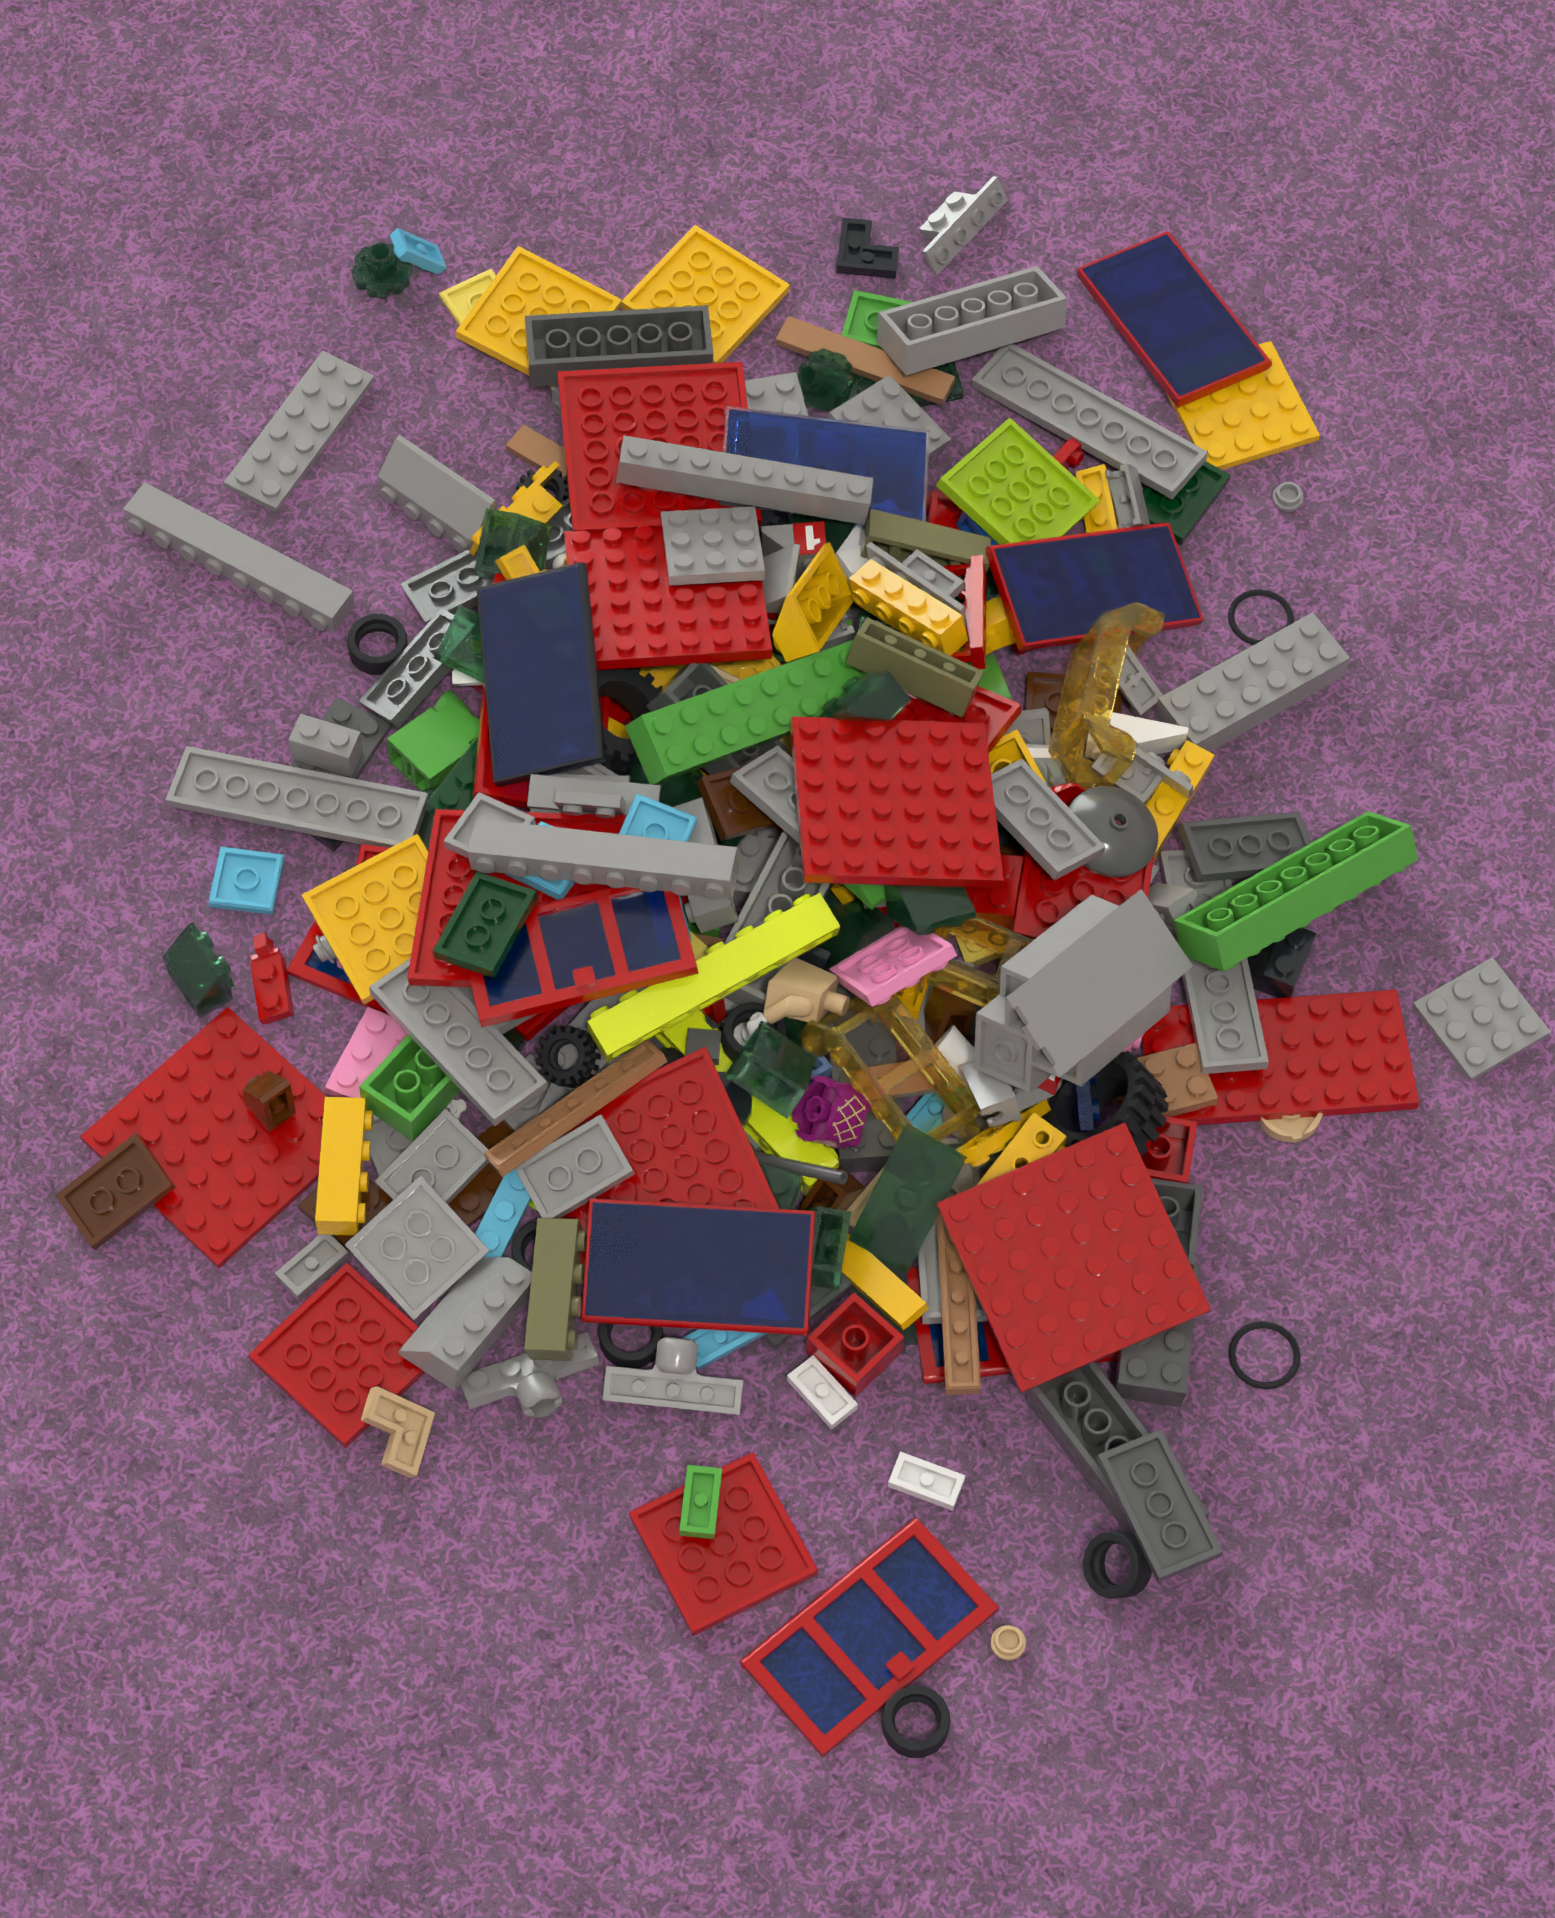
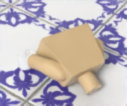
M795 958L789 961L768 982L764 1014L762 1012L754 1013L747 1023V1028L752 1038H758L769 1031L767 1022L774 1024L784 1017L809 1023H818L828 1011L844 1016L849 1007L850 997L836 993L838 985L836 975Z

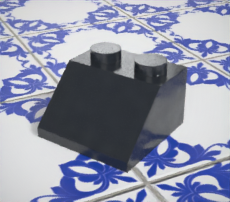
M1298 928L1286 935L1283 940L1263 948L1257 955L1249 956L1247 959L1253 988L1276 998H1291L1311 952L1316 933L1305 928Z

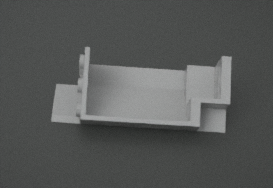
M1142 889L1120 906L1090 895L1001 966L1000 994L976 1013L974 1069L1028 1093H1031L1051 1075L1082 1086L1170 1012L1172 984L1191 969L1193 965Z

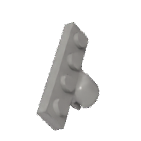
M588 1332L578 1335L577 1350H572L571 1361L530 1360L527 1353L470 1372L462 1381L460 1387L469 1410L508 1396H515L518 1398L525 1415L533 1419H543L553 1415L562 1403L561 1392L556 1383L557 1380L600 1364Z
M665 1337L657 1343L656 1361L653 1369L647 1370L607 1365L602 1400L740 1415L744 1380L698 1374L696 1369L697 1343L690 1339Z

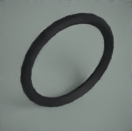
M1254 589L1243 592L1235 598L1228 610V621L1232 631L1238 638L1252 645L1262 641L1246 636L1235 623L1234 614L1237 606L1241 601L1251 596L1261 595L1275 599L1286 611V627L1294 622L1293 611L1289 603L1275 592Z
M1261 1321L1245 1325L1233 1336L1229 1345V1362L1233 1371L1239 1379L1255 1388L1274 1389L1283 1386L1295 1376L1300 1366L1301 1355L1296 1339L1284 1327L1272 1322ZM1261 1328L1271 1329L1279 1332L1288 1340L1293 1349L1294 1358L1291 1369L1284 1377L1273 1382H1260L1248 1377L1240 1369L1236 1361V1346L1243 1335L1249 1331Z

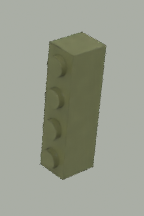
M870 509L865 525H863L861 530L860 557L868 558L866 545L872 542L901 563L918 549L941 566L971 564V556L975 555L984 556L986 572L990 566L986 556V547L991 546L990 537ZM964 575V576H957V577H959V578L962 579V580L965 579V575Z
M868 617L858 630L846 660L847 664L857 668L859 671L877 677L889 685L896 686L915 695L919 699L926 700L962 718L974 699L984 673L982 670Z
M537 1218L524 1350L530 1360L571 1361L572 1350H577L578 1330L574 1329L575 1317H580L582 1302L581 1297L577 1296L578 1284L584 1283L585 1267L581 1263V1253L586 1251L587 1231L583 1230L578 1219Z

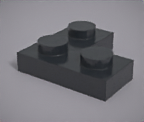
M842 218L836 273L896 278L899 247L871 245L872 220Z

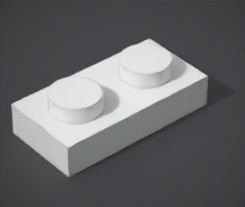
M814 1355L787 1375L789 1384L831 1430L858 1409L857 1402Z
M900 1451L888 1481V1487L953 1511L966 1475Z

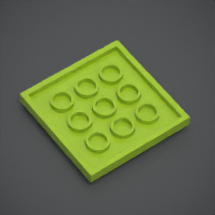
M1008 418L942 476L935 485L999 544L1065 536L1100 502L1089 489L1011 418ZM1043 553L1014 558L1028 570L1043 556Z

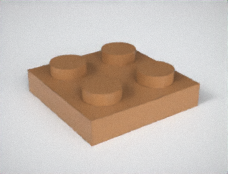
M1196 1043L1137 1058L1161 1083L1168 1097L1165 1098V1101L1169 1104L1168 1111L1161 1113L1162 1115L1172 1117L1217 1105L1218 1097L1209 1074L1201 1073Z

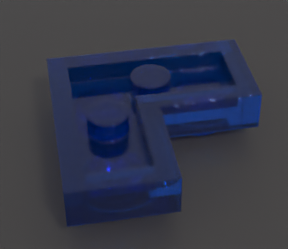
M1095 1075L1082 1086L1076 1084L1080 1131L1094 1130L1093 1122L1100 1121L1098 1098L1091 1099L1090 1086L1096 1085Z

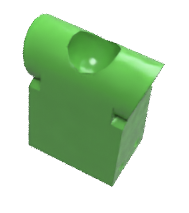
M448 690L439 698L434 708L430 707L387 738L388 760L421 792L428 793L430 798L478 737L480 719L472 715L469 706L452 690Z

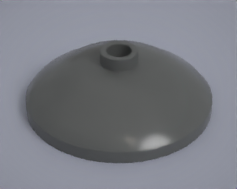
M1099 786L1079 794L1068 807L1106 846L1103 855L1083 865L1090 871L1112 878L1127 877L1141 871L1153 858L1158 845L1157 825L1150 810L1135 795L1120 788ZM1114 819L1120 821L1122 826L1116 824Z

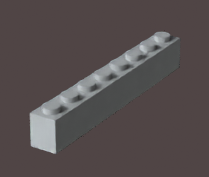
M623 436L616 483L865 525L871 503L874 478Z
M146 482L142 484L123 508L126 524L135 534L142 535L144 533L152 537L154 542L165 549L171 547L177 550L185 560L189 562L196 560L202 563L211 574L216 576L222 574L230 578L236 587L243 590L249 588L255 591L263 601L278 603L283 606V609L293 617L300 615L308 619L310 624L320 631L327 629L335 633L355 607L352 590Z
M477 818L474 821L467 849L471 870H477L485 874L496 872L510 874L514 877L533 876L541 877L548 881L559 879L575 881L583 885L594 883L608 885L612 888H639L647 892H654L656 890L670 891L681 896L692 894L706 896L711 899H733L740 866L737 847Z

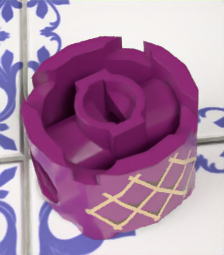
M814 1076L811 1078L814 1081L810 1085L804 1084L800 1088L794 1101L792 1119L793 1122L798 1123L799 1130L795 1129L797 1136L806 1142L828 1145L833 1149L857 1147L861 1141V1132L865 1125L866 1115L871 1109L870 1097L864 1095L863 1091L855 1084L837 1082L826 1076Z

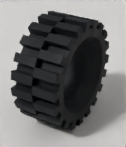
M641 667L597 670L599 694L601 696L609 697L623 705L630 712L634 720L641 715L651 712L646 705L663 687L661 685L655 688L651 684L656 678L650 673L643 677L639 674ZM581 671L559 697L586 691L585 671ZM588 705L552 714L553 718H557L552 724L553 733H561V736L556 741L559 748H563L568 743L581 752L592 750ZM603 726L606 761L600 764L620 776L633 777L635 774L639 775L643 771V767L631 739L618 737Z
M1122 1051L1082 1086L1063 1079L1058 1091L1048 1101L1051 1110L1041 1118L1067 1136L1065 1147L1126 1123L1139 1153L1143 1156L1149 1150L1145 1144L1149 1140L1155 1142L1160 1135L1156 1131L1157 1126L1164 1127L1167 1119L1161 1113L1168 1111L1169 1104L1165 1101V1098L1168 1096L1161 1083L1132 1053ZM1126 1095L1119 1110L1107 1122L1089 1131L1094 1116L1106 1103L1114 1098Z

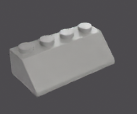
M401 435L395 439L377 476L380 496L387 503L393 504L395 502L402 507L404 513L410 519H419L424 522L433 535L437 537L443 535L450 540L451 545L458 552L462 553L471 548L474 543L471 541L472 536L482 526L487 529L493 523L491 518L496 513L495 499Z
M483 1257L459 1279L402 1346L398 1354L455 1391L529 1302L532 1272L508 1257Z

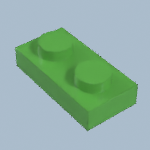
M687 1465L679 1530L680 1536L715 1539L722 1468Z

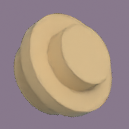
M1001 1626L992 1634L991 1649L1002 1660H1015L1025 1651V1635L1015 1626Z

